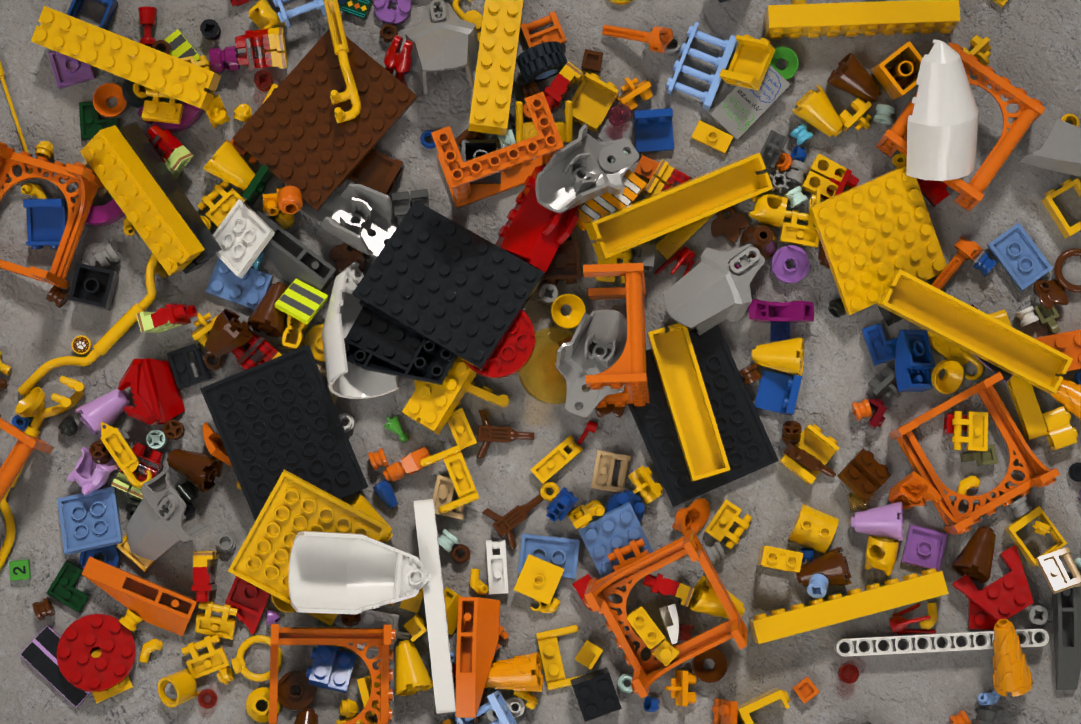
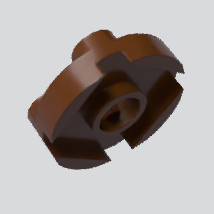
M288 672L278 682L277 697L279 702L287 709H304L313 702L316 687L309 685V678L306 677L305 672ZM292 686H300L301 694L293 695Z

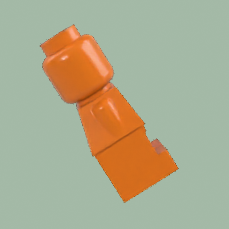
M425 446L403 457L400 462L387 466L386 470L383 471L387 482H395L405 477V473L412 475L430 466L422 467L420 460L431 456Z

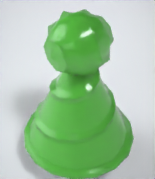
M398 415L393 419L388 416L386 418L388 423L383 428L398 434L399 441L407 442L409 436L407 433H402Z

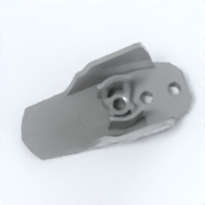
M350 183L342 193L335 191L318 212L304 200L300 212L338 239L373 257L379 255L397 228L393 223L394 215L390 197L361 184Z

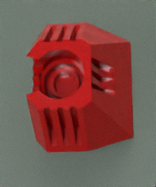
M150 358L133 359L118 386V390L121 391L128 387L132 388L131 393H134L132 398L136 399L133 402L136 406H125L123 408L127 415L149 425L165 424L183 413L185 407L181 392L178 390L169 361Z

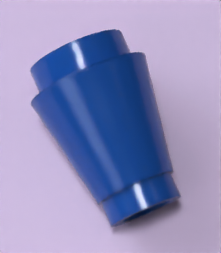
M386 479L373 487L375 495L388 509L398 504L392 486Z

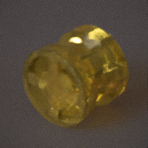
M848 493V504L851 512H855L857 509L867 510V502L864 503L856 494Z

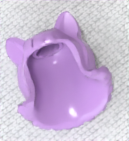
M81 447L80 450L83 455L78 460L75 470L68 475L67 479L69 481H76L82 488V493L88 495L92 491L101 488L106 483L110 473L117 470L119 466L112 456L108 463L103 465L96 464L89 453V448Z

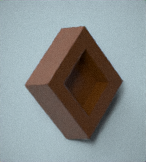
M585 49L581 69L600 73L603 53Z

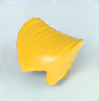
M267 0L258 1L248 11L249 18L259 29L286 26L285 22L281 23L277 12H275Z

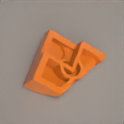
M205 422L203 424V437L208 451L212 456L232 467L219 433H215L211 425Z
M913 471L890 489L888 501L892 503L902 502L903 509H909L913 506H923L926 504V501L935 500L938 503L942 500V496L926 479Z

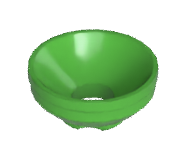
M775 47L776 50L770 65L785 80H788L798 70V57L788 47ZM780 59H785L788 62V66L784 70H779L776 66L777 61Z

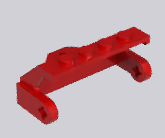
M541 165L535 167L531 176H528L525 180V188L517 196V203L514 209H511L508 213V221L506 225L501 227L498 233L500 236L495 245L546 273L559 245L563 244L571 235L579 219L578 208L580 205L565 212L557 213L537 202L535 191L536 176L545 167Z

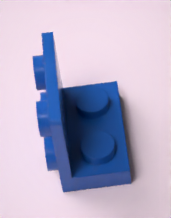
M672 108L634 111L635 141L638 153L674 150Z
M762 370L761 374L763 377L759 381L754 406L785 415H793L802 376H788Z

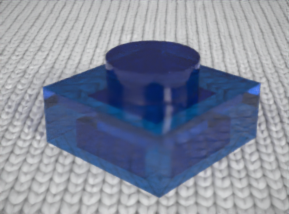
M770 322V342L790 339V322Z

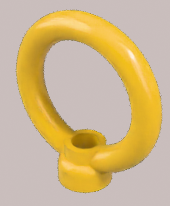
M265 635L251 636L239 646L236 658L231 659L235 674L241 673L251 681H267L270 679V670L263 674L252 673L246 667L244 654L248 647L255 643H265L271 647V637ZM280 646L278 647V672L283 662Z

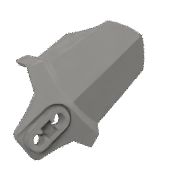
M433 0L430 5L425 7L419 25L406 33V40L413 42L411 69L412 71L419 72L424 94H427L426 72H433L434 75H437V71L456 69V72H459V69L462 67L466 68L470 88H474L473 65L477 63L479 51L476 25L460 19L448 2Z
M1057 119L1041 150L1025 155L1019 162L1081 177V128Z
M584 124L579 130L578 138L563 149L555 152L544 169L537 174L535 182L537 202L551 211L562 213L605 193L612 195L624 193L626 186L622 182V177L639 158V154L628 138H622L614 141L598 142L587 133L588 127ZM614 158L613 163L607 161V159L612 160Z
M752 244L725 252L707 247L691 271L663 294L664 304L669 316L691 329L696 327L699 336L725 319L731 321L741 319L752 303L750 283L764 265V257ZM749 254H754L756 256L755 258L748 259ZM734 265H739L741 268L736 269Z
M596 310L592 311L590 315L584 313L571 342L563 343L557 350L555 367L566 379L565 409L567 412L588 418L595 407L607 395L624 392L625 386L622 389H611L610 386H602L600 390L590 389L589 392H583L582 390L583 387H587L585 375H595L607 370L616 363L624 351L627 341V317L619 311ZM582 403L583 409L577 410L575 408L576 405Z
M164 471L142 485L141 493L144 498L126 525L127 539L131 552L153 561L181 542L189 541L212 528L210 525L203 526L198 524L188 531L185 530L183 525L186 518L184 515L186 503L172 487L165 489L167 484Z

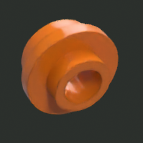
M781 153L775 168L781 172L788 170L792 164V157L787 153Z

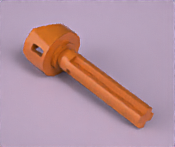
M603 25L602 35L649 43L651 51L664 54L667 45L674 37L672 29L655 26L651 32L611 25Z
M964 236L959 238L954 245L958 253L931 284L932 286L941 290L966 259L973 262L976 260L983 249L975 241H969Z

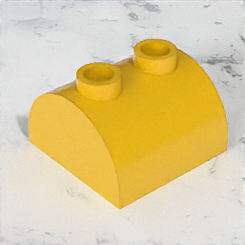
M802 504L788 540L825 554L835 535L839 519Z

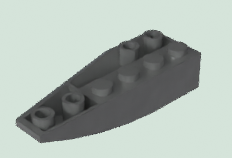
M248 203V206L275 232L263 249V252L284 279L292 284L297 278L324 292L338 274L337 269Z
M1067 572L1070 580L1074 579L1072 574ZM1081 586L1056 594L1052 592L1056 690H1077L1081 670Z

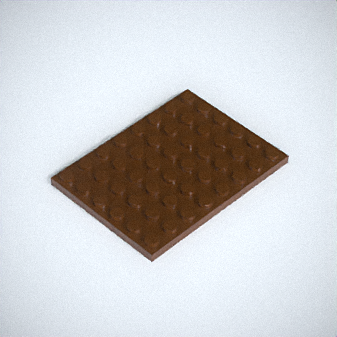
M330 29L232 138L262 165L267 166L287 186L299 188L302 193V199L317 212L418 98L414 92L346 36L349 48L347 55L360 97L361 111L356 118L337 124L335 108L340 107L346 112L352 108L350 99L337 104H332L331 91L344 92L346 90V83L341 71L338 55H335Z

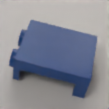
M66 198L24 199L23 207H26L28 241L25 242L26 246H31V249H43V245H50V249H58L67 224Z

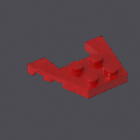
M1013 545L999 555L1010 572L980 591L968 574L952 583L956 590L958 589L965 594L966 598L975 602L981 607L980 609L996 621L1009 619L1034 603L1016 545Z

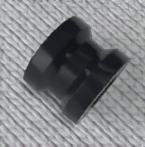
M207 19L202 22L200 31L204 38L209 41L217 40L221 35L218 23L213 19Z

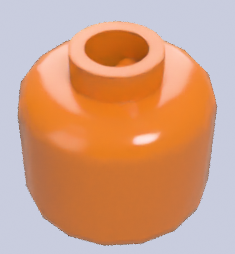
M285 186L278 191V207L282 212L294 214L302 209L303 200L299 188Z

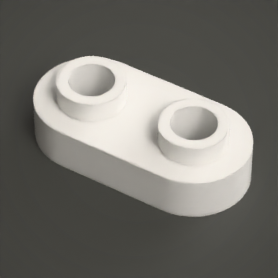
M512 697L505 700L514 718L523 714L525 703L521 698ZM515 703L519 705V709L517 711H514L511 708V706ZM492 709L487 711V717L491 722L497 720V717L493 715L494 710Z

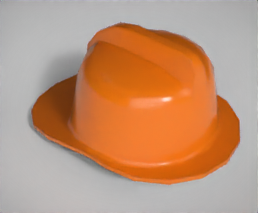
M698 498L689 507L679 509L675 515V522L672 528L683 533L684 536L685 531L691 528L697 534L709 518V502L704 498Z

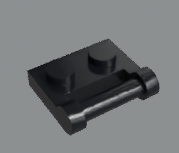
M200 343L166 353L178 390L212 379L205 366ZM188 353H194L201 376L195 377Z

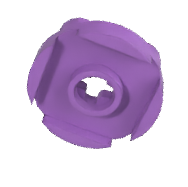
M374 0L375 14L385 24L399 25L405 22L410 15L411 0ZM390 2L397 3L396 10L387 8Z
M788 245L778 249L771 260L772 273L779 281L786 284L799 282L807 275L810 268L806 252L795 245ZM793 260L795 268L788 269L785 262Z

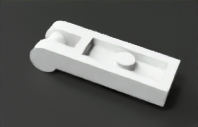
M500 539V541L496 542L486 540L489 594L509 593L505 539ZM493 549H500V555H493Z

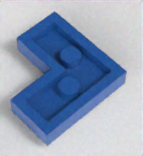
M880 323L861 330L874 366L895 359L898 338L886 341Z

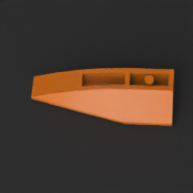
M89 556L82 572L84 577L144 621L183 637L196 607V599Z
M459 597L456 647V718L477 717L499 641L500 600L480 597Z

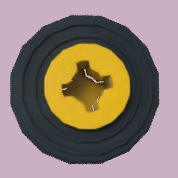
M127 79L123 83V96L131 106L140 108V106H144L145 100L152 101L153 97L146 96V89L149 88Z

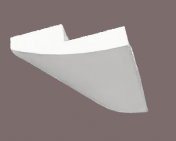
M672 603L658 609L671 643L675 644L678 640L679 620L676 605Z

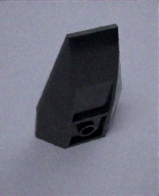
M360 300L359 304L362 309L348 335L344 338L347 362L368 371L443 385L457 356Z

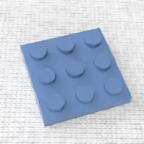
M115 487L95 490L88 495L81 493L57 498L65 555L123 543Z
M630 502L591 520L586 527L578 528L601 578L614 572L612 566L619 563L618 559L610 562L607 556L614 552V549H620L628 545L630 541H637L642 538L645 545L639 548L640 553L648 550L649 553L653 552ZM632 551L624 555L623 558L626 560L635 554Z

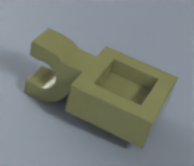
M1042 304L1034 307V313L1038 316L1040 325L1046 323L1050 335L1061 331L1055 321L1060 316L1054 305L1050 310Z
M995 444L988 445V451H975V453L960 455L961 462L976 460L977 466L998 463Z

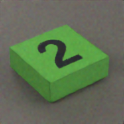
M30 559L9 562L10 581L31 579Z

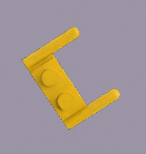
M570 100L565 102V123L555 122L562 142L573 141V103ZM521 101L515 103L516 143L538 135L533 122L523 123V103Z
M459 445L420 460V465L425 467L443 459L459 497L455 501L440 506L439 512L441 514L480 499Z
M577 625L536 633L548 691L572 686L570 680L580 677L576 676L566 679L557 641L558 636L578 632L579 628Z

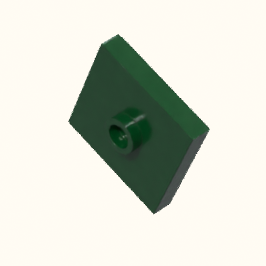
M262 165L242 194L244 200L252 206L264 192L273 176L267 166Z

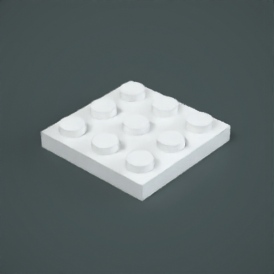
M238 199L213 234V237L222 249L216 255L237 277L243 278L275 232L243 200Z

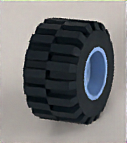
M554 41L533 46L516 58L524 82L529 83L543 81L559 74L567 63L560 42Z

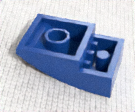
M900 330L895 354L898 392H924L934 388L930 369L935 368L936 365L927 330Z

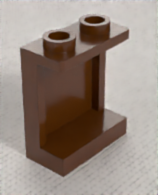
M372 149L347 179L389 195L404 164L398 159L394 160Z

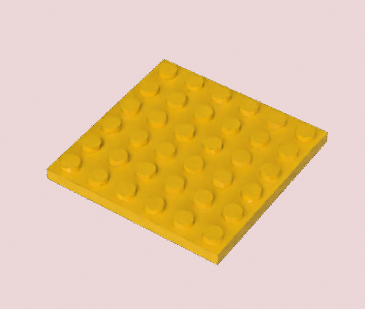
M907 164L809 207L847 315H852L878 303L885 289L890 288L887 285L895 270L901 269L922 281H926L939 275L947 266L917 178L906 175Z
M284 469L230 565L228 572L292 605L289 596L288 573L290 553L298 532L354 533L380 541L388 525ZM307 613L330 626H332L334 620L338 615L330 613Z

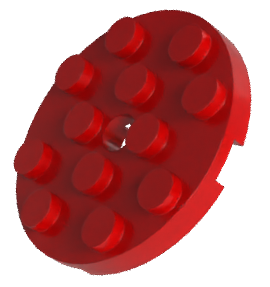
M523 310L521 311L482 371L466 361L464 362L474 372L489 378H503L521 370L530 360L536 343L535 330L528 315Z
M91 614L74 621L64 631L57 646V663L62 675L74 687L87 692L107 691L122 683L130 674L136 660V644L130 630L123 626L117 618L105 614ZM95 648L102 650V654L98 658L91 656V651Z

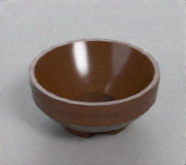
M712 648L693 657L692 670L701 681L714 683L722 679L726 674L727 659L719 649ZM706 659L714 661L715 666L712 670H706L703 667V662Z

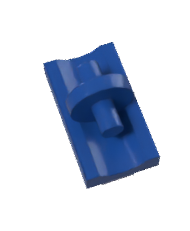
M564 487L546 508L549 510L546 514L547 517L553 522L557 519L562 521L579 499L574 497V494L568 492Z

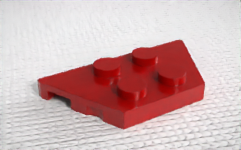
M236 576L225 603L231 605L232 608L238 609L237 618L247 626L251 634H255L271 594Z

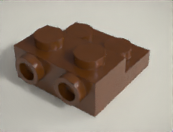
M567 240L559 245L542 282L557 285L558 281H565V284H576L577 280L581 279L579 240Z
M864 448L837 475L864 503L891 476L888 468L883 464H879L874 459L873 453L866 451Z

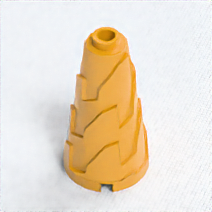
M1063 379L1056 394L1050 395L1081 421V384Z
M1000 619L994 626L993 687L999 695L1007 697L1006 692H1011L1012 697L1020 696L1032 689L1033 678L1013 623L1008 619Z
M539 652L495 661L491 665L485 688L517 692H542L543 674H541V669H543Z

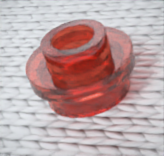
M211 689L202 690L198 695V703L203 708H212L217 703V694ZM206 695L211 696L210 702L205 701Z

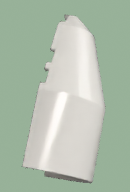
M935 39L932 42L934 46L928 55L925 54L921 60L916 85H919L917 96L912 99V103L915 105L913 113L909 115L907 121L906 175L923 180L944 181L965 177L975 171L978 108L961 56L945 42Z
M357 262L349 265L334 280L322 330V341L328 387L331 393L343 398L367 399L388 394L400 387L398 376L364 370L347 362L344 338L348 335L362 309L359 304L360 300L352 294L364 277V274L358 268L360 264Z
M301 531L297 533L290 553L288 573L289 596L292 607L296 612L359 614L369 609H376L379 606L415 597L419 590L431 580L430 573H428L418 557L362 534Z

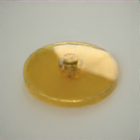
M550 327L535 332L536 343L534 352L528 363L518 371V377L524 389L540 402L546 404L566 403V379L555 366L557 350L559 349L557 342L574 335L570 330Z

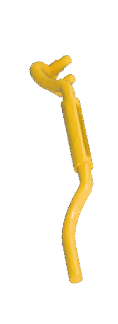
M323 0L335 55H338L341 71L346 83V90L344 92L331 91L332 104H337L350 99L352 108L346 112L340 107L335 108V118L338 124L356 118L361 111V101L347 55L349 48L338 0Z
M153 253L146 266L145 281L147 295L139 303H135L104 334L86 357L63 356L42 364L17 389L21 395L25 396L54 368L67 365L90 366L101 355L104 356L138 321L136 314L143 311L146 312L145 310L156 298L155 273L163 279L168 275Z
M61 376L59 379L60 383L74 389L75 392L70 398L53 393L51 399L58 402L59 405L44 408L40 414L33 418L30 427H26L25 433L38 437L40 434L39 428L45 418L64 413L82 399L86 390L85 384L73 378ZM24 466L22 467L21 471L19 472V474L17 475L16 479H15L14 482L12 483L11 487H13V488L15 487V484H16V482H17V480H18V478H19V476H20V474H21V472H22ZM11 487L0 503V510L6 524V536L0 549V572L11 551L16 535L14 516L6 501Z

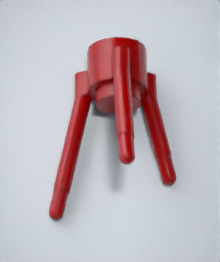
M683 247L681 251L678 250L674 256L660 266L654 274L660 273L676 259L678 263L670 272L671 275L681 265L684 267L687 265L683 274L685 276L694 265L695 261L693 259L696 257V254L689 248Z
M919 603L892 614L893 617L889 618L892 633L897 632V635L935 634L936 630L904 629L907 628V624L931 619L930 616L909 620L901 617L920 607Z

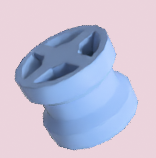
M822 574L812 575L807 587L808 594L816 599L823 598L829 585L828 578Z

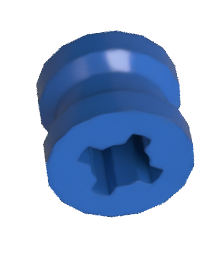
M985 252L974 264L973 268L979 269L985 277L996 265L997 261L991 260Z

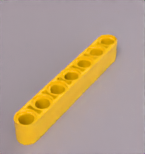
M1004 309L988 314L1011 326ZM1013 375L1007 382V386L1026 439L1029 441L1047 435L1046 424L1032 385Z

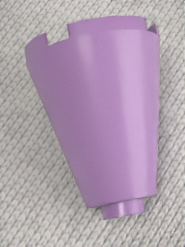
M117 388L75 409V413H81L79 419L93 435L97 433V439L100 440L101 422L112 426L124 411L123 408L129 405L128 399L130 396L125 390L120 391Z
M902 502L855 512V516H851V527L855 528L856 532L897 541H903L904 530H902L904 524Z

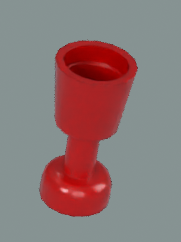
M149 6L139 7L140 25L144 27V37L139 40V43L152 47L154 42H156L152 38V27L156 24L157 8Z

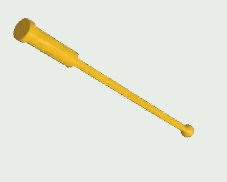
M0 61V79L24 152L29 153L4 79L5 73Z

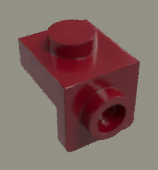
M870 398L868 402L876 410L867 426L874 429L877 426L880 427L886 417L883 415L887 408L884 406L885 403L878 398H874V400Z

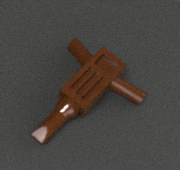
M478 410L484 426H478L477 442L483 443L476 458L485 457L491 442L510 443L517 439L534 440V432H518L511 429V427L491 426L486 410Z
M790 442L786 444L787 447L784 453L789 458L813 471H821L831 477L836 476V473L831 468L824 465L815 456Z
M539 494L527 504L517 505L503 517L488 508L482 513L496 521L492 527L501 538L504 535L507 536L512 551L517 547L512 529L527 519L530 511L544 499Z

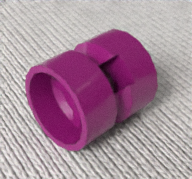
M228 46L224 50L221 48L209 49L212 72L220 73L224 72L225 69L228 71L240 70L236 46Z

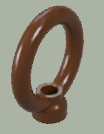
M1068 249L1056 259L1054 274L1056 280L1064 289L1074 293H1081V285L1069 283L1062 274V265L1067 258L1071 256L1081 257V249Z

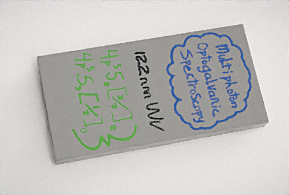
M769 65L759 91L736 86L711 115L739 140L791 84Z

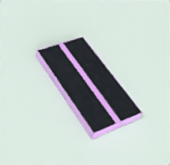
M47 625L20 655L69 702L78 707L91 692L74 687L62 675L57 663V646L61 637Z

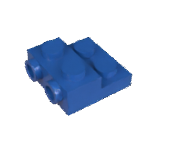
M318 645L317 648H313L311 659L314 662L312 666H308L306 677L309 678V685L347 693L356 655L338 651L337 647Z

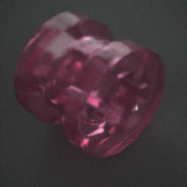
M619 104L608 111V120L614 126L622 125L631 117L629 107L624 104Z

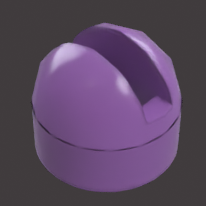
M267 610L266 625L279 623V612Z

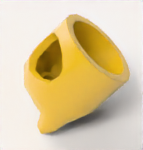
M763 194L751 198L755 202L754 211L749 212L751 218L765 225L782 227L788 197Z
M869 535L865 551V569L875 568L883 570L886 576L889 577L892 574L897 559L900 542Z
M189 669L172 673L161 678L158 682L157 691L159 697L170 708L188 702L200 694V691L197 690L196 680L190 674ZM168 683L173 685L177 695L176 699L168 698L165 694V687Z

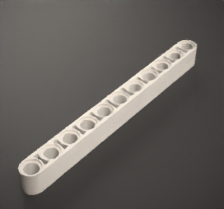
M434 499L414 501L419 557L422 565L431 575V580L423 586L436 713L456 712Z
M1015 629L1016 634L1020 633L1023 637L1020 643L1021 648L1045 646L1049 641V635L1043 629ZM994 631L841 638L835 642L834 651L840 656L847 657L993 649ZM1037 632H1040L1042 635V640L1039 643L1034 640V635ZM978 635L984 638V643L981 646L976 644V637ZM959 636H962L965 640L962 647L956 644V639ZM939 637L945 639V645L942 648L937 646V639ZM920 638L926 641L923 649L917 646V641ZM900 639H904L907 644L903 650L898 648V641ZM881 640H885L887 643V648L884 651L878 648V643ZM861 641H865L868 645L865 652L859 650V643ZM842 642L848 644V650L845 653L839 650V645Z

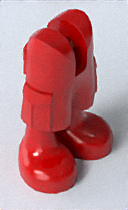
M395 35L383 61L386 66L385 69L392 75L395 67L397 71L395 77L407 87L405 72H409L412 63L413 42L406 40L402 51H400L403 37Z

